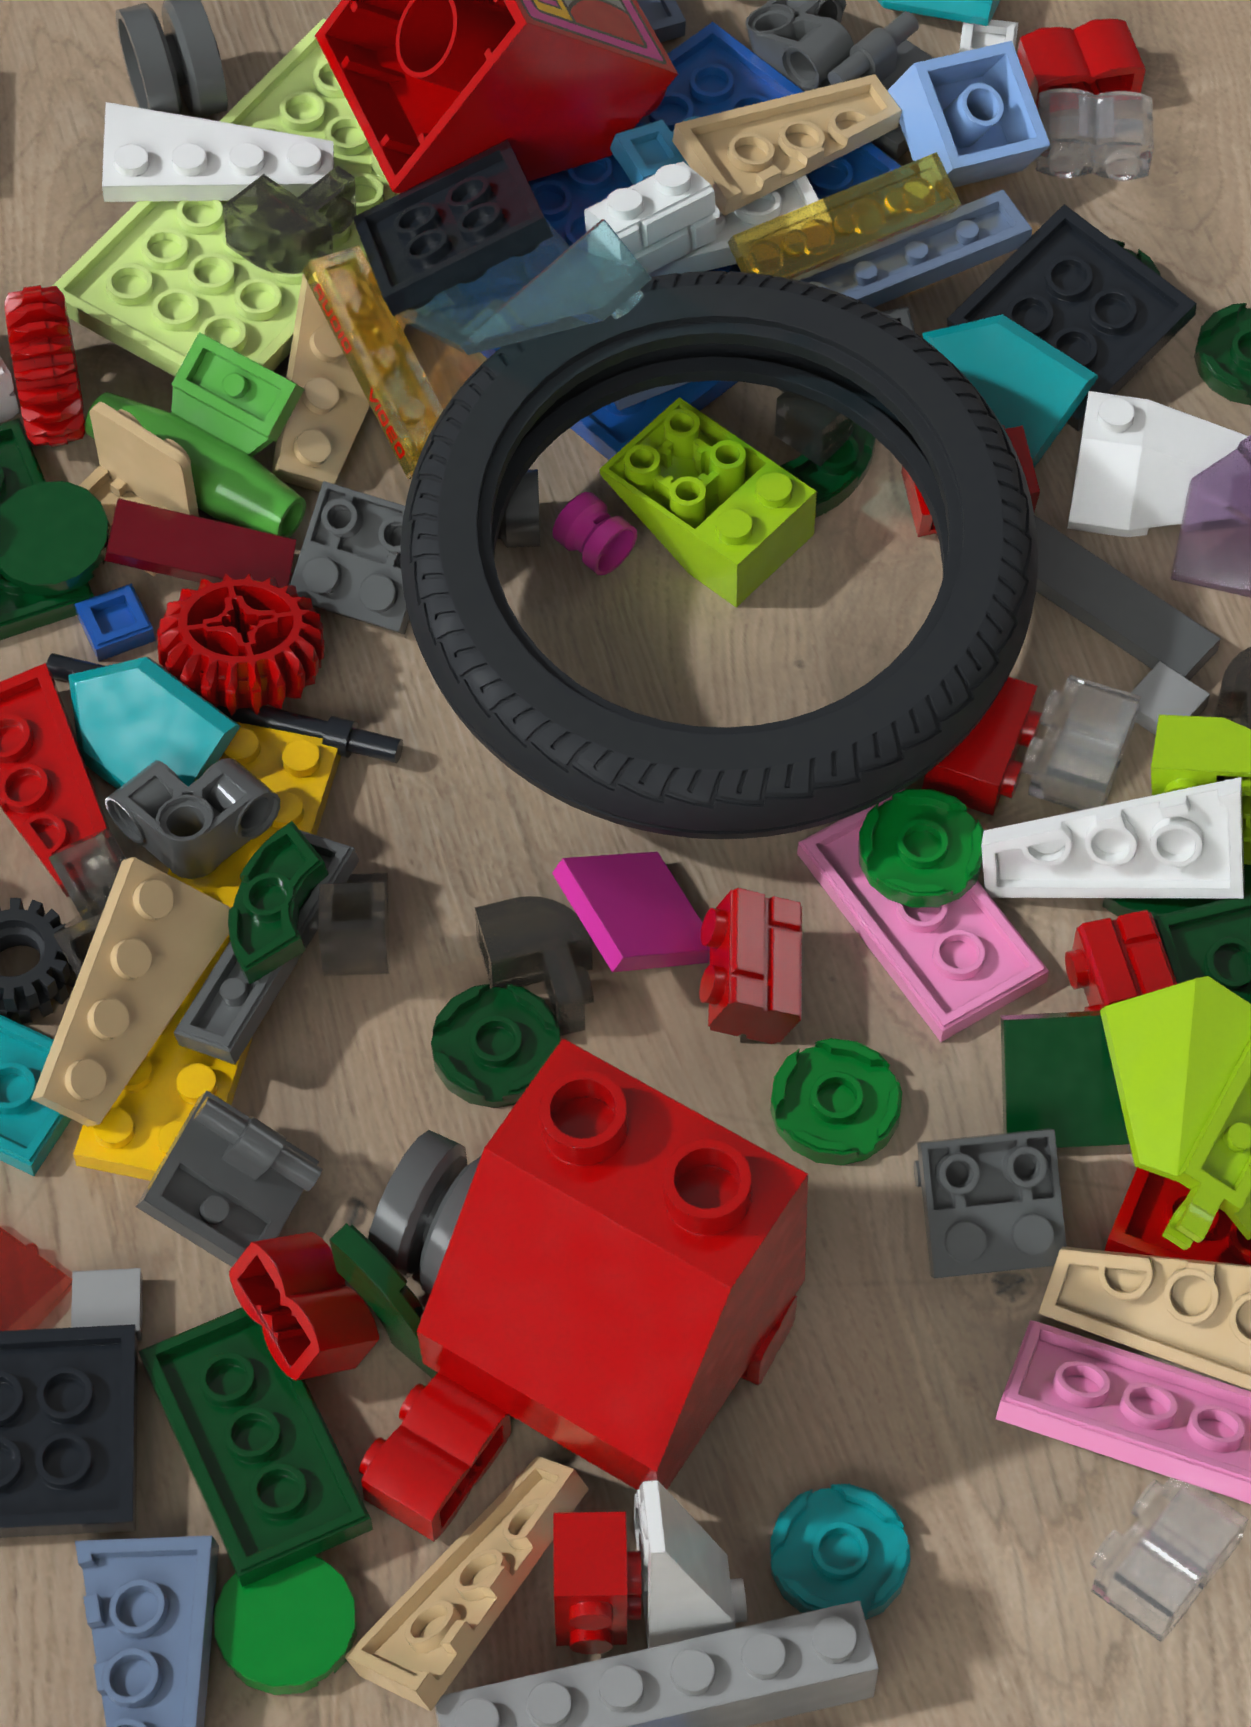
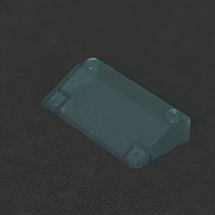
M601 219L570 247L547 221L553 237L541 242L533 252L520 257L513 256L489 268L479 279L470 283H459L435 295L432 301L424 307L416 310H406L398 314V316L404 323L467 355L604 321L610 315L614 319H618L631 311L642 300L644 295L640 289L652 278L606 220Z

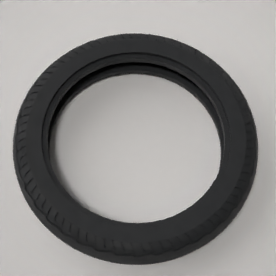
M704 271L684 272L682 274L673 273L640 279L634 282L630 281L595 292L592 295L584 296L534 322L485 360L447 404L432 428L421 451L411 480L403 516L401 573L406 608L412 630L433 679L459 719L508 768L554 798L588 814L616 824L642 831L686 838L747 839L806 830L863 811L888 799L917 781L943 761L964 741L993 704L1007 681L1023 646L1036 595L1038 543L1028 484L1019 458L1007 433L986 400L973 384L933 345L885 313L857 299L815 284L779 276L774 277L768 274ZM698 381H734L771 386L822 403L848 417L871 433L900 462L921 492L932 516L940 543L943 579L936 601L924 624L899 656L867 684L846 697L816 711L772 723L740 727H706L668 722L630 711L582 687L556 667L537 648L521 627L507 602L498 579L494 561L501 521L521 479L539 455L578 421L600 408L629 395L656 387Z

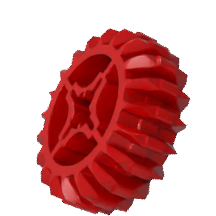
M41 285L23 287L22 291L8 293L4 302L6 325L18 399L27 438L35 446L49 445L50 447L67 445L69 441L83 439L85 434L84 405L64 294L57 286L42 287Z
M251 572L245 579L232 580L225 573L222 582L212 583L206 579H201L198 590L182 589L178 601L167 603L164 618L160 619V627L157 630L159 664L213 706L227 707L231 716L238 708H250L258 715L263 705L269 704L277 709H281L286 697L300 699L303 688L315 684L316 675L319 672V668L322 667V659L325 656L324 627L320 621V614L316 613L312 606L311 598L299 597L295 585L279 588L275 576L263 582L255 581Z

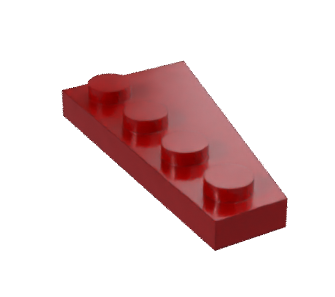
M44 663L0 682V808L65 896L69 897L116 877L122 861L55 680L48 666Z

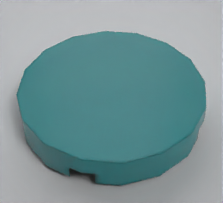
M831 1484V1488H823L815 1492L811 1489L797 1495L779 1514L770 1538L771 1575L783 1598L801 1614L860 1600L865 1621L883 1613L901 1593L911 1561L908 1537L897 1511L875 1492L852 1484Z

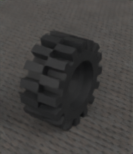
M10 898V909L1 911L0 908V952L15 946H28L35 948L40 953V960L33 969L18 976L0 975V1015L11 1019L12 1013H18L21 1024L33 1022L30 1011L38 1008L43 1018L53 1013L50 1001L52 998L61 1005L67 1000L69 995L66 985L74 987L77 978L74 968H77L68 928L65 923H61L58 913L51 908L45 914L43 903L35 900L31 901L28 910H24L21 898Z

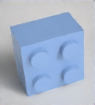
M1012 41L916 62L887 90L902 110L899 123L920 181L935 192L1021 172L1051 146Z

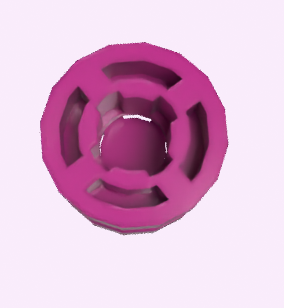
M584 492L573 498L562 509L552 529L553 538L568 551L578 550L582 553L583 563L597 575H606L620 566L630 554L637 539L635 527L621 516L611 517L607 513V505L592 492Z

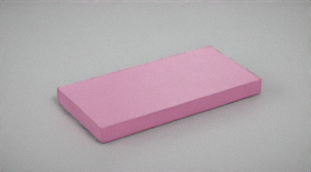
M892 796L880 802L879 806H881L886 801L892 800ZM874 806L840 819L798 842L797 855L940 1042L1047 982L1049 970L978 880L958 900L939 907L911 908L888 900L869 884L859 865L858 840L859 831L866 815Z
M1030 1320L995 1419L1251 1504V1391Z

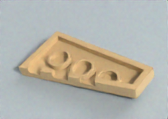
M874 74L676 123L672 142L687 164L711 184L715 191V204L722 215L726 216L898 128L902 110Z
M310 261L303 270L286 379L296 383L305 390L276 441L271 472L283 482L320 492L323 481L335 484L370 407L371 387L373 388V399L413 311L406 310L393 317L382 297L377 281L314 261ZM318 283L325 294L321 301H319L317 291H314V287ZM326 299L328 300V303L325 305L326 311L329 312L331 309L333 310V313L329 317H327L322 307V303ZM334 315H336L341 325V329L337 333L330 323V319ZM334 320L333 324L335 328H337L338 324L336 320ZM343 330L344 335L340 339H338V335ZM345 336L352 347L348 354H346L341 345V340ZM345 341V342H344V346H345V348H346V350H347V349L349 348V345H348V343Z
M136 857L123 860L31 1100L87 1127L99 1125L228 936V915L231 907Z
M1062 1247L1060 1249L1038 1314L1251 1390L1250 1265Z
M537 1456L344 1656L357 1674L392 1693L432 1711L553 1541V1513L573 1512L589 1490L576 1470Z

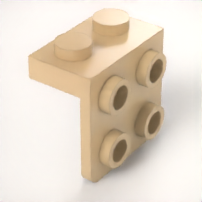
M98 402L90 410V418L100 465L79 486L86 488L101 502L110 527L112 526L118 498L199 517L191 460L187 452L177 442L171 439L162 440L143 428L131 413L122 409L116 411L107 404ZM146 571L153 577L157 574L154 572Z

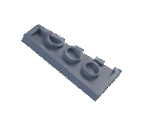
M210 1535L75 1541L78 1564L83 1570L86 1596H83L87 1624L92 1629L97 1662L94 1664L97 1691L102 1696L106 1727H204L219 1545L216 1540Z

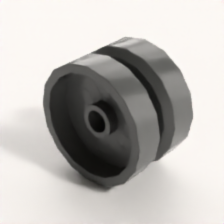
M164 0L162 5L163 29L155 11L147 3L116 10V23L123 58L139 108L182 115L181 91L187 107L198 118L227 111L228 98L220 53L201 0Z
M431 1130L420 1135L402 1157L381 1197L368 1235V1240L383 1253L405 1279L419 1271L421 1290L431 1294L481 1158L480 1156L467 1165L465 1146Z

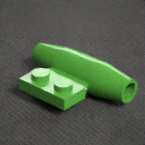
M199 332L171 383L173 386L171 412L110 392L101 394L93 402L87 413L84 428L85 432L94 440L90 410L98 402H103L116 411L122 409L131 413L143 428L162 440L171 439L177 442L187 452L191 460L194 489L199 510L215 519L236 526L290 538L298 529L306 510L305 499L253 458V456L273 441L276 442L305 390L296 383Z

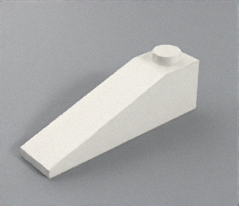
M1093 391L1088 392L1067 529L1120 537H1135L1147 535L1148 528L1180 524L1182 531L1202 529L1204 521L1234 518L1241 524L1251 523V437L1148 399Z
M658 1480L642 1482L639 1487L640 1490H637V1494L634 1495V1526L637 1551H641L642 1600L647 1647H657L735 1629L736 1622H746L747 1605L743 1578L730 1579L727 1554Z

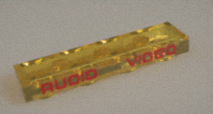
M936 152L737 233L727 243L741 272L768 274L774 277L779 276L793 279L953 213L960 207L961 202Z
M357 245L311 260L302 272L407 479H412L421 451L432 428L443 412V408L396 316H392L386 305L374 273L361 247Z

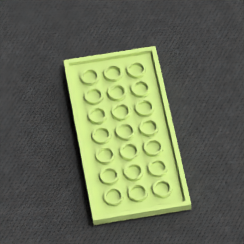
M323 18L220 122L333 141L334 199L138 201L53 285L57 286L64 294L70 319L174 377L199 332L274 371L291 351L303 270L309 262L314 261L362 277L371 269L352 217L398 195V193L392 191L315 37V34L326 19Z

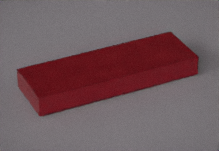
M118 498L104 561L198 583L201 582V579H206L212 583L222 582L225 573L232 580L245 579L251 572L255 581L263 582L275 576L278 587L282 588L289 585L297 540Z

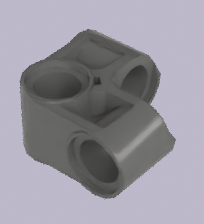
M769 0L746 18L745 25L752 52L796 86L804 90L817 88L828 78L829 72L850 56V49L854 45L851 35L841 25L843 12L847 5L846 1Z
M232 758L221 759L214 763L190 786L185 785L166 764L155 760L105 799V805L113 821L129 839L145 847L177 876L196 879L212 873L224 860L247 842L263 834L278 815L280 798L273 790Z

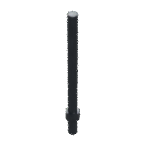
M51 653L46 663L54 679L69 682L68 675L104 667V665L56 653ZM266 705L261 706L258 715L250 708H238L231 716L227 707H216L235 722L323 738L322 744L338 748V755L349 758L352 753L398 763L402 754V739L359 729L356 721L331 716L326 721Z

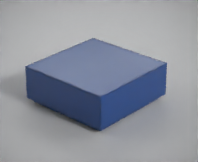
M132 583L75 604L77 617L98 662L156 641L154 629Z

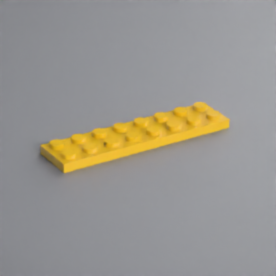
M236 722L241 727L219 760L225 758L236 760L273 790L280 798L278 815L263 834L247 842L224 860L212 873L196 879L181 878L172 873L170 869L167 874L213 899L233 907L236 894L242 882L240 874L254 853L267 839L291 821L294 822L299 830L317 835L341 758L338 755V748L322 744L323 738ZM229 934L99 1125L82 1126L73 1153L76 1166L151 1181L195 1103L205 1091H209L229 1105H232L252 1038L234 1065L180 1046L173 1033L230 943Z

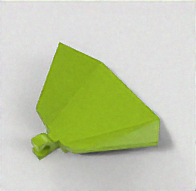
M1206 976L1103 1007L1100 1010L1134 1166L1177 1181L1190 1189L1186 1199L1170 1219L1162 1236L1181 1249L1186 1250L1191 1247L1193 1240L1197 1243L1204 1240L1218 1209L1226 1213L1244 1237L1250 1240L1251 1004L1211 977Z

